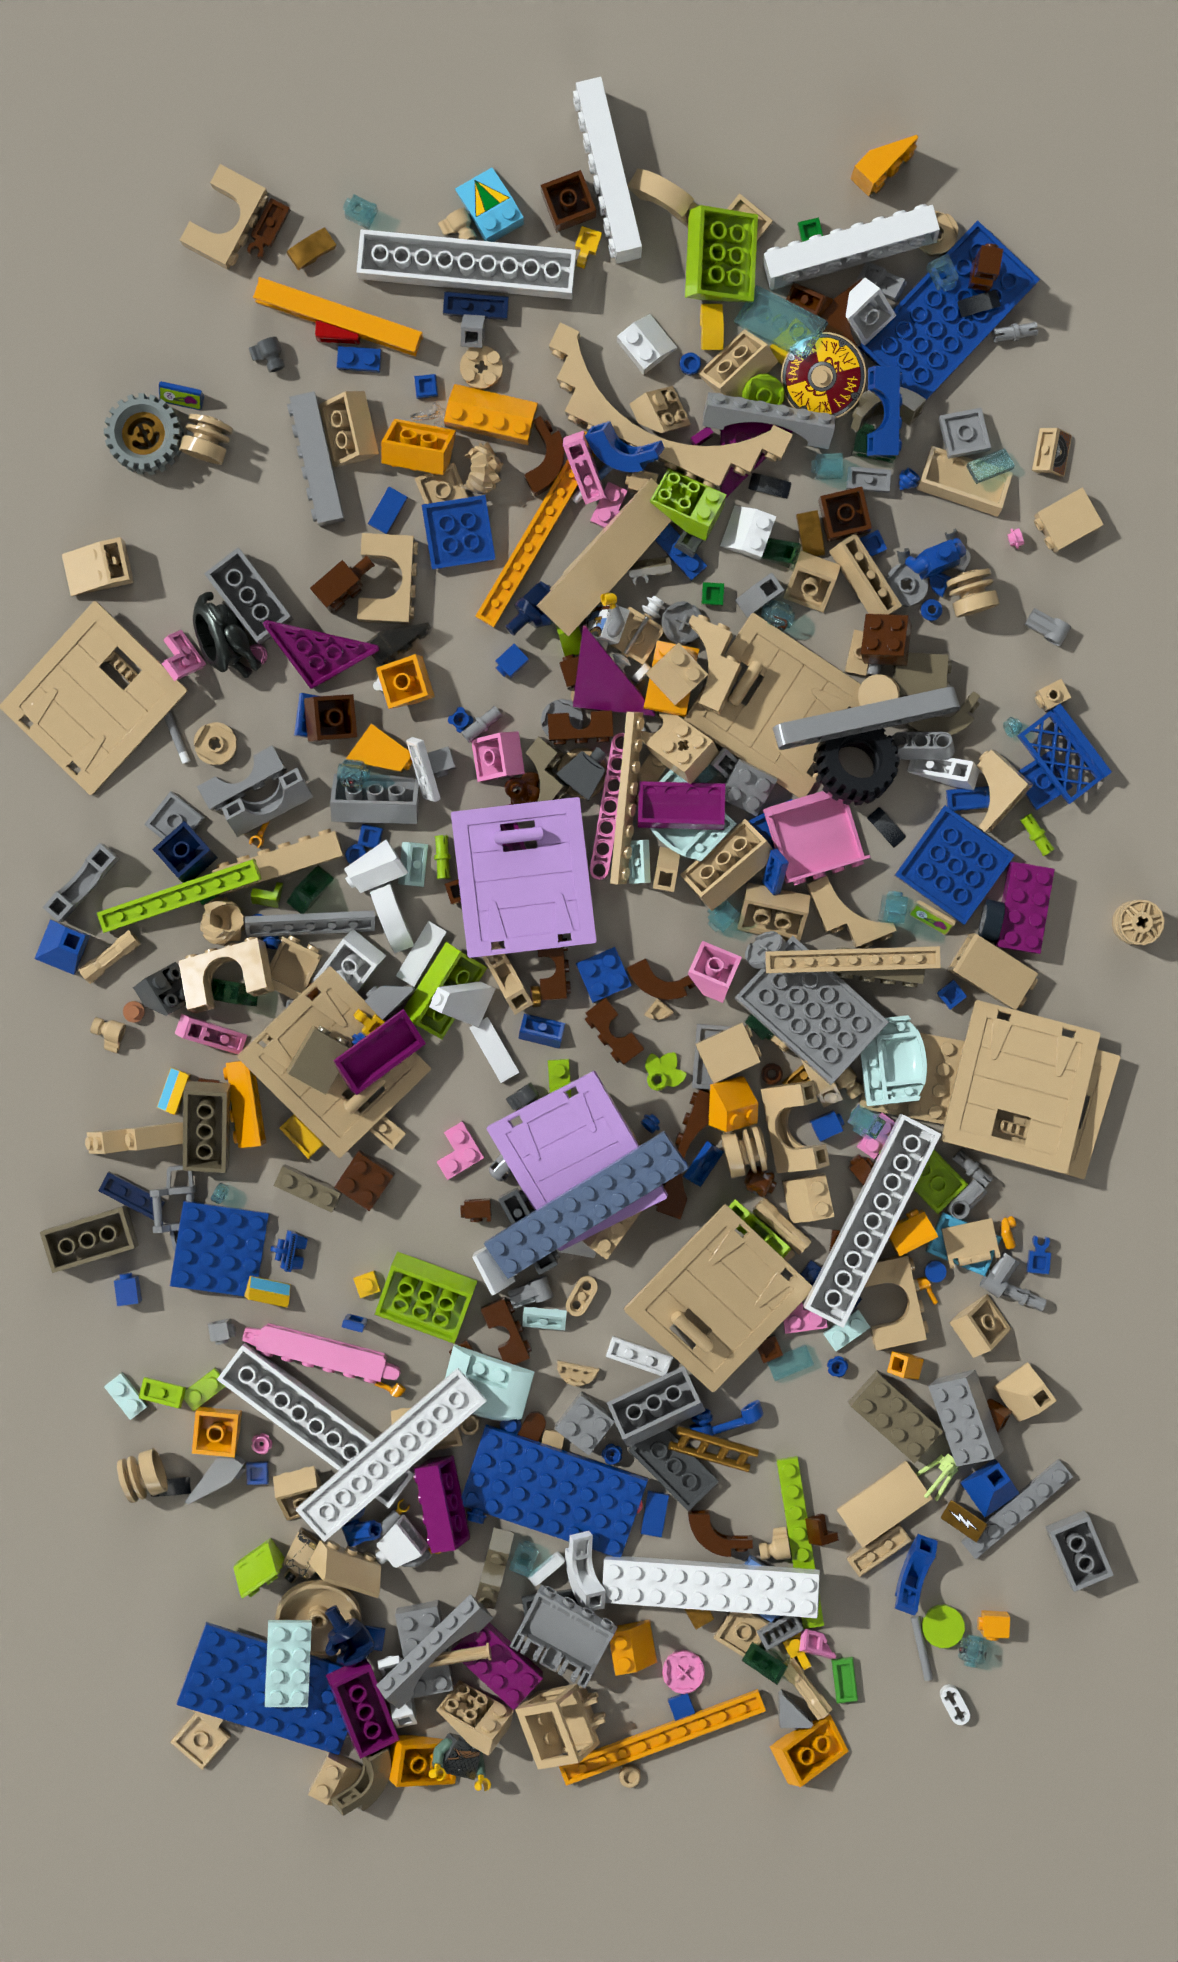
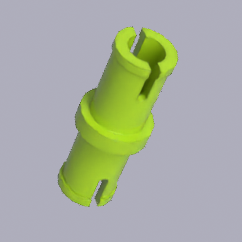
M1032 813L1020 819V822H1022L1030 835L1029 839L1035 842L1042 856L1049 854L1050 851L1055 849L1044 834L1046 831L1044 828H1040Z
M448 835L435 836L436 855H434V860L437 862V879L451 878L449 864L451 854H449Z

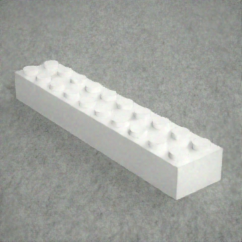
M360 229L356 273L361 280L572 300L576 250Z
M899 1114L803 1304L805 1309L844 1328L941 1136L940 1133L903 1114Z
M247 1342L241 1346L217 1378L219 1382L338 1471L376 1439L268 1357L261 1355L260 1351ZM411 1466L382 1491L376 1499L390 1508L414 1476L415 1467Z
M606 1555L604 1558L603 1588L606 1590L605 1603L808 1618L818 1617L820 1570L630 1556L613 1557Z

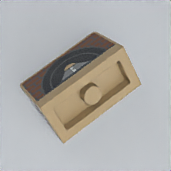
M1040 428L1032 471L1036 473H1053L1064 477L1072 435L1059 428Z

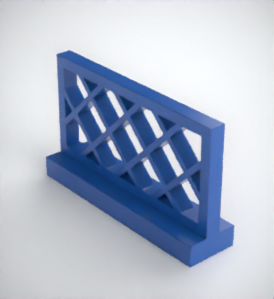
M1061 704L1052 708L1017 735L1068 804H1071L1100 780L1112 773ZM1048 717L1054 723V732L1043 730L1044 720ZM1029 732L1038 733L1037 744L1030 743L1025 735ZM1042 734L1053 735L1052 746L1041 745ZM1057 736L1064 737L1067 740L1066 749L1056 747ZM1041 749L1051 750L1050 761H1045L1040 757ZM1055 751L1066 752L1065 764L1054 762ZM1070 753L1077 754L1080 757L1079 766L1069 764ZM1054 766L1064 767L1063 778L1055 777L1053 774ZM1068 768L1079 769L1078 781L1067 779ZM1083 770L1090 771L1095 779L1090 783L1082 782ZM1067 783L1077 784L1076 794L1072 797L1066 791Z

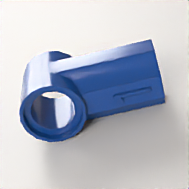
M359 1519L352 1520L341 1527L347 1545L350 1547L381 1537V1524L375 1520L360 1522Z

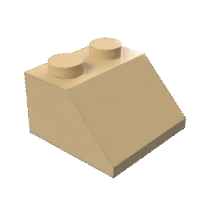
M800 551L783 598L824 612L841 565Z
M677 643L645 673L674 705L708 676L706 671L680 643Z
M825 1173L782 1181L791 1223L811 1222L834 1217Z
M988 1294L960 1311L949 1322L973 1358L991 1351L1011 1330Z
M315 1466L304 1467L300 1470L289 1473L285 1472L273 1477L275 1498L287 1521L301 1517L296 1508L322 1486Z
M329 1752L310 1787L308 1795L326 1805L333 1806L331 1798L351 1787L360 1777L363 1766L340 1754L337 1755Z

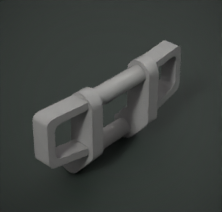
M183 1165L168 1167L166 1187L150 1190L154 1213L153 1233L170 1231L174 1251L177 1243L175 1231L179 1230L180 1222L163 1224L161 1196L186 1194V1201L195 1202L194 1193L196 1192V1186L194 1185L193 1171H188L189 1186L171 1187L172 1171L183 1170Z

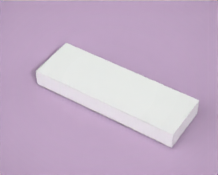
M411 737L406 742L424 799L436 802L441 798L424 740Z
M428 921L396 976L415 987L447 931Z
M488 1017L481 1021L479 1028L473 1025L469 1027L500 1083L519 1073Z
M612 1336L606 1353L608 1358L660 1376L668 1374L673 1360V1356Z

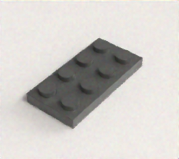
M669 1429L631 1446L628 1449L629 1452L687 1511L691 1510L719 1482L696 1457L668 1449L670 1441L676 1443L679 1441Z

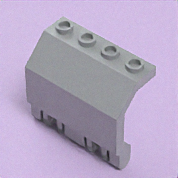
M541 1585L509 1647L518 1651L525 1636L528 1637L520 1651L521 1654L527 1653L532 1642L539 1646L532 1659L537 1662L543 1648L546 1647L539 1664L556 1672L563 1657L566 1658L558 1674L562 1676L567 1670V1665L570 1663L577 1667L570 1681L575 1682L581 1669L584 1668L577 1685L585 1689L605 1649L614 1636L617 1626L611 1620L595 1615L591 1609L587 1607L582 1608L577 1605L573 1599L562 1597L553 1588Z

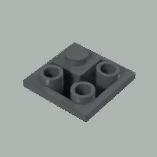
M176 962L144 978L133 987L144 1006L165 1016L186 1005L180 967Z

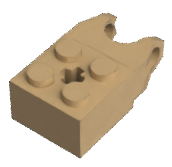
M656 711L658 718L663 721V726L654 733L642 731L641 740L648 747L650 753L663 765L691 784L719 754L713 740L678 715Z

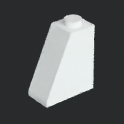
M384 840L344 868L348 875L345 878L352 889L356 887L360 893L408 873L387 840Z
M481 981L438 987L429 1007L479 1028L496 988Z

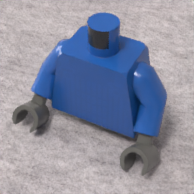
M953 529L954 532L950 534L945 532L947 541L925 549L916 558L910 555L909 548H904V552L897 551V556L900 564L908 566L912 571L919 574L921 580L959 566L960 558L966 554V548L960 540L957 529Z

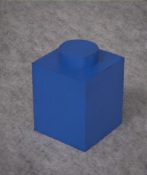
M514 643L495 660L498 665L496 669L503 677L508 675L511 679L529 662V659Z
M833 1110L810 1120L820 1142L842 1132V1126L845 1125L840 1113L836 1114Z
M132 1273L120 1274V1278L114 1280L117 1306L140 1303L142 1296L139 1275L132 1276Z

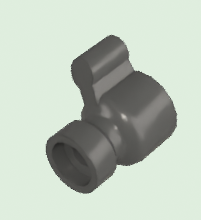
M277 337L263 339L257 345L248 348L253 361H268L267 368L269 373L285 368L283 359L279 357L282 349Z
M530 1082L507 1097L506 1101L515 1110L538 1100L539 1093Z

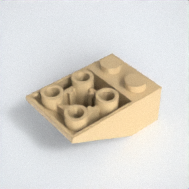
M121 537L96 542L62 554L71 597L134 583L126 544Z
M460 1680L454 1686V1690L449 1692L437 1708L440 1715L470 1746L488 1756L510 1728L514 1712Z

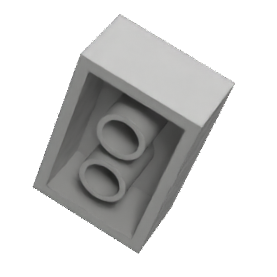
M1085 1511L1045 1527L1068 1584L1074 1592L1114 1576L1091 1519Z

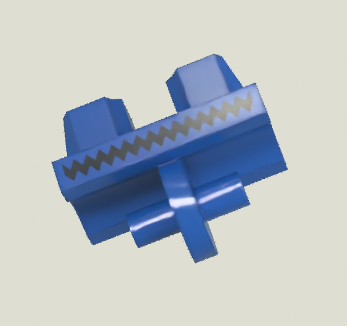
M287 1230L286 1239H278V1245L271 1246L270 1251L276 1252L275 1260L281 1261L280 1268L284 1269L285 1272H291L292 1269H302L304 1258L294 1256L295 1248L306 1249L308 1239L294 1231Z

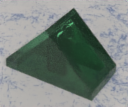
M768 538L762 558L793 569L802 544Z
M754 1642L751 1643L742 1659L744 1663L776 1685L779 1684L788 1668L787 1663L776 1652L772 1650L767 1651L765 1647Z

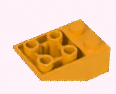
M914 135L869 150L854 166L850 179L867 196H870L873 192L877 194L884 187L887 177L892 178L899 171V166L902 162L905 161L907 163L915 154L918 136Z

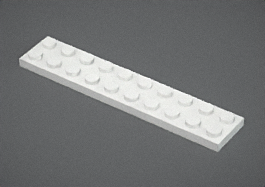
M457 1368L296 1508V1511L325 1542L482 1406L487 1399L465 1374Z

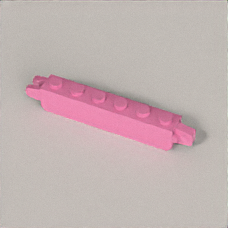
M271 1323L264 1325L262 1329L246 1327L244 1330L242 1341L256 1346V1350L261 1351L260 1354L273 1357V1354L281 1356V1360L287 1362L301 1361L302 1365L313 1368L316 1365L323 1367L322 1370L335 1373V1370L343 1372V1376L349 1378L363 1377L365 1382L376 1384L377 1381L381 1382L382 1378L397 1380L401 1374L399 1366L387 1363L385 1353Z

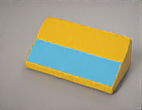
M171 1067L157 1108L177 1115L183 1100L184 1088L187 1081L190 1080L191 1074Z
M250 1276L244 1296L248 1300L288 1308L291 1284Z

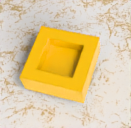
M374 1270L353 1278L360 1298L381 1291Z

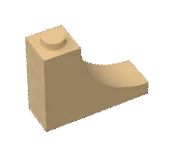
M995 750L984 752L979 758L980 762L977 765L984 774L990 790L989 808L984 820L979 825L987 833H990L1033 786L1030 781Z

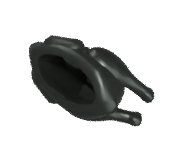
M212 592L201 594L194 606L193 626L205 660L220 672H226L228 666H231L239 671L244 678H248L253 672L251 669L257 671L262 664L253 655L248 637L241 627L240 620L227 605L218 604L216 606L213 603H207V601L214 599ZM244 656L250 663L251 668L244 666L239 660Z

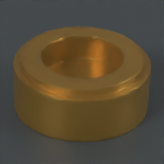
M531 986L532 1008L540 1007V987Z

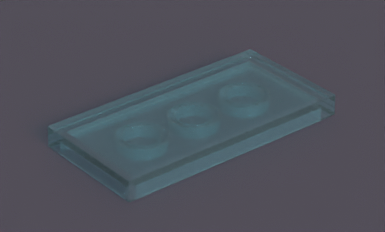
M756 285L754 291V302H745L734 320L737 326L804 360L828 325L827 320Z

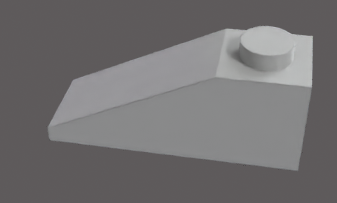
M235 1454L234 1458L218 1456L185 1503L190 1504L231 1483L234 1478L239 1479L246 1470L243 1467L246 1461L237 1454Z

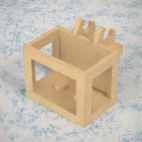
M577 1684L540 1690L515 1709L538 1770L579 1763L600 1744L595 1730L600 1724L606 1722L605 1712L593 1713L591 1705L598 1702L597 1697L599 1695L597 1692L588 1693L586 1688L579 1687ZM568 1752V1755L559 1756L562 1753Z

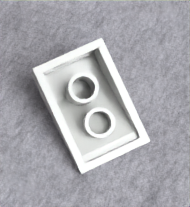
M353 929L342 939L311 983L331 966L358 993L385 959L386 955Z

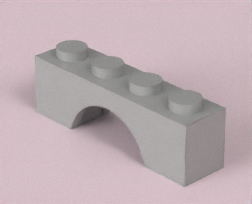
M272 745L253 756V770L242 782L230 784L215 776L197 786L208 808L220 811L230 800L244 798L246 796L245 792L252 788L256 791L265 786V781L271 778L274 781L284 775L283 771L287 770L276 748Z
M298 768L278 777V788L268 799L260 802H249L239 798L222 807L225 818L237 837L313 798L310 788Z
M99 843L85 859L84 864L75 876L60 890L56 891L42 908L58 922H64L118 862L120 857L105 844Z

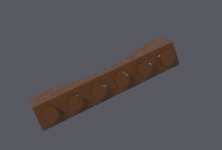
M698 1089L697 1093L693 1092L689 1104L693 1106L690 1113L686 1112L682 1122L685 1125L683 1133H678L675 1142L678 1145V1151L684 1159L692 1140L699 1131L709 1124L710 1092ZM683 1172L662 1184L668 1197L655 1204L657 1212L681 1219L688 1200L683 1185Z

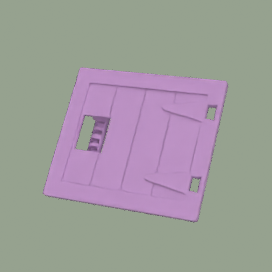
M579 797L451 812L467 956L469 958L596 943ZM535 821V827L501 831L500 824ZM537 841L538 848L503 852V844ZM571 933L572 941L558 942V934ZM504 941L505 948L491 950V942Z
M596 1071L580 1077L488 1125L486 1128L534 1210H537L639 1147ZM576 1087L579 1093L569 1097L566 1091ZM520 1116L523 1122L513 1126L510 1120ZM663 1185L657 1187L564 1244L558 1250L562 1251L665 1200L668 1197Z

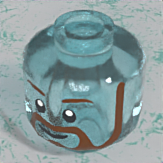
M773 600L769 605L765 604L761 616L764 617V620L769 625L784 631L786 628L791 627L795 613L791 605Z

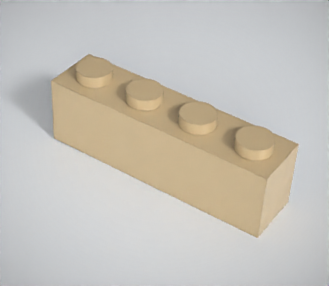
M856 533L829 551L835 562L841 565L840 570L869 614L890 615L902 606Z

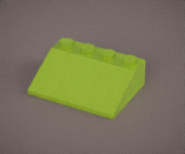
M704 205L689 210L685 298L706 301L754 302L758 214Z
M397 1251L374 1315L455 1344L477 1280Z

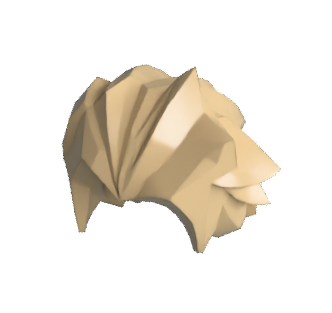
M486 442L484 445L479 443V447L471 448L464 455L470 458L472 462L470 466L471 472L469 473L468 480H466L467 484L459 486L473 493L483 495L495 489L496 483L501 482L498 474L504 463L500 462V459L496 457L489 442Z
M216 897L211 902L205 904V912L202 914L203 918L200 925V930L204 934L203 937L209 943L222 946L230 942L240 941L241 932L245 930L244 916L241 913L242 909L236 903L228 901L227 897L223 899Z

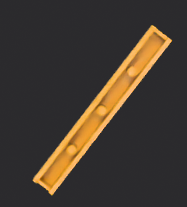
M258 277V284L253 296L258 304L316 323V320L354 332L361 339L414 357L417 355L421 340L424 338L421 331Z

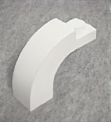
M391 881L370 889L375 909L394 954L413 947L414 943L396 900Z
M590 1531L570 1535L569 1548H565V1561L570 1586L578 1604L582 1608L587 1607L595 1611L605 1608L606 1590L598 1581L592 1564L593 1535Z
M399 1655L387 1656L384 1659L378 1660V1667L383 1678L403 1660ZM414 1698L407 1701L400 1709L390 1703L392 1720L396 1728L418 1724Z

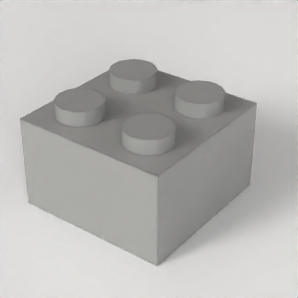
M581 1391L555 1424V1430L587 1455H590L615 1421L612 1414Z

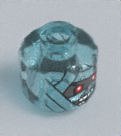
M345 759L342 764H339L337 780L341 782L342 786L361 788L365 782L369 781L370 769H366L363 761Z
M967 1634V1638L961 1639L958 1657L964 1661L965 1666L977 1668V1664L985 1663L988 1645L983 1641V1637Z

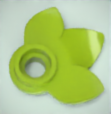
M674 1052L667 1053L660 1059L651 1053L646 1059L647 1083L653 1090H663L666 1086L676 1087L683 1082L687 1075L686 1072L676 1069L677 1056ZM660 1076L662 1078L661 1083H654V1077Z

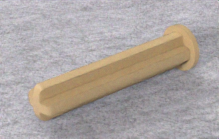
M486 1643L485 1646L442 1652L429 1667L486 1658L492 1660L490 1644Z

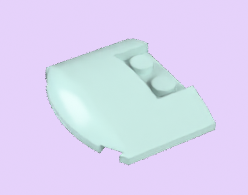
M672 770L659 781L688 783ZM725 813L724 830L650 828V830L665 846L675 853L702 862L737 823Z
M908 1015L885 1018L889 1023L860 1053L867 1106L919 1101L921 1097L919 1095L926 1082L927 1058L921 1035L918 1029L916 1030L909 1021L911 1018Z
M454 1344L445 1378L459 1368L487 1399L472 1414L497 1421L522 1419L535 1372Z

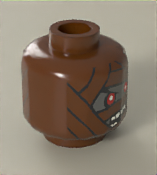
M756 1166L757 1173H753L750 1168L744 1184H746L747 1191L763 1198L767 1193H773L777 1182L774 1181L775 1175L769 1170L762 1171L760 1166Z

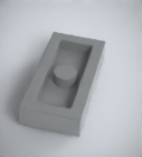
M848 467L846 489L862 486L863 491L890 492L891 470Z

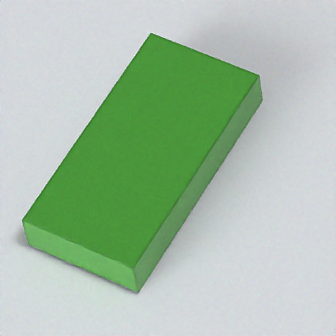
M853 1657L831 1659L836 1702L858 1701Z

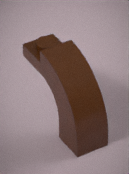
M541 416L534 419L533 423L546 446V455L538 467L524 474V478L535 497L553 485L564 464V447L559 431L551 434L550 432L553 429L548 420L543 421Z
M646 958L626 968L634 983L642 991L655 998L666 1000L687 996L684 987L688 986L691 989L696 986L689 975L673 982L659 979L652 972Z

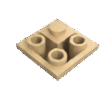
M673 386L646 392L629 404L638 424L659 433L691 425Z
M1028 1362L993 1386L1018 1422L1041 1413L1057 1401Z

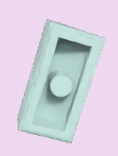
M402 842L400 860L408 873L398 878V884L424 887L428 844Z

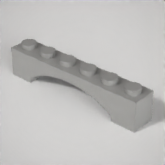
M708 392L702 426L724 430V426L743 422L773 424L799 434L808 441V446L829 449L835 429V416L828 413L808 411L807 409L791 408L785 405H775L764 401H754L743 397H732L721 393Z
M470 1594L376 1686L388 1702L400 1709L415 1695L413 1691L420 1677L443 1651L463 1637L474 1632L479 1633L493 1617L486 1607Z

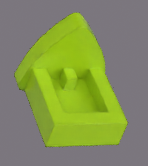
M277 882L273 892L252 888V904L278 908L283 883Z

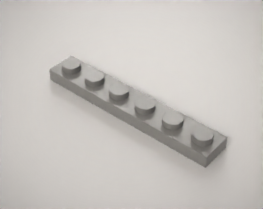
M375 910L245 916L246 937L348 933L353 929L356 932L375 931Z
M1057 1459L1019 1492L1020 1494L1008 1501L984 1521L988 1526L977 1543L967 1536L961 1543L977 1559L1072 1479V1474Z

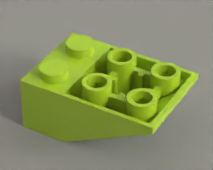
M668 468L650 503L685 532L706 541L724 508L727 494Z
M271 1538L238 1560L233 1567L242 1599L247 1595L249 1597L254 1596L260 1591V1587L265 1582L269 1585L278 1578L277 1575L281 1572L280 1569L283 1568L282 1564L285 1557Z

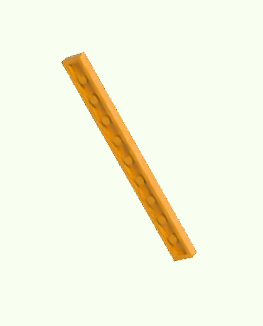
M568 459L475 616L493 628L499 621L578 486Z
M756 1689L697 1711L695 1714L677 1721L673 1720L593 1750L579 1763L559 1766L567 1786L763 1713L766 1709L759 1690Z

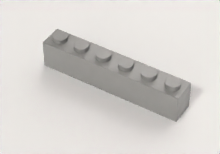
M313 391L289 397L290 404H287L290 417L294 416L295 420L292 430L294 437H298L300 446H297L299 459L303 458L305 466L301 467L304 480L308 479L309 488H306L309 501L313 500L314 509H311L313 521H317L320 527L344 522V514L317 395Z

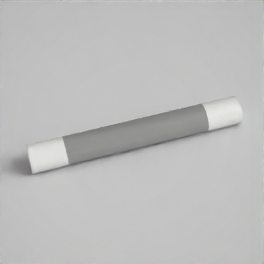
M170 711L164 719L182 764L190 762V758Z

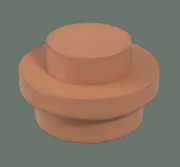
M137 1001L128 1002L123 1008V1015L129 1022H139L144 1017L145 1009Z

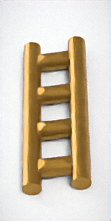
M678 1426L676 1431L677 1435H681L678 1443L670 1441L668 1446L669 1450L745 1472L750 1470V1464L745 1463L748 1457H757L759 1449ZM690 1438L701 1441L698 1449L686 1446ZM712 1444L721 1448L718 1454L706 1451L708 1446ZM729 1450L741 1453L737 1460L726 1457Z

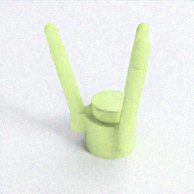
M941 1454L936 1460L916 1472V1475L920 1476L940 1463L938 1468L942 1471V1474L924 1495L925 1498L930 1496L947 1475L946 1480L935 1497V1500L938 1501L952 1477L957 1473L958 1467H956L954 1458L950 1454H947L945 1457Z

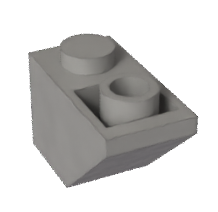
M770 573L735 601L748 618L751 613L757 612L783 594L784 589L774 574Z

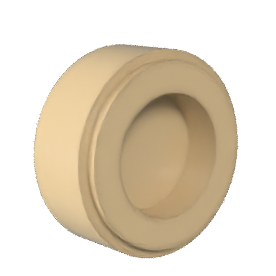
M628 1764L621 1768L619 1773L621 1784L627 1788H633L639 1784L641 1775L635 1765Z

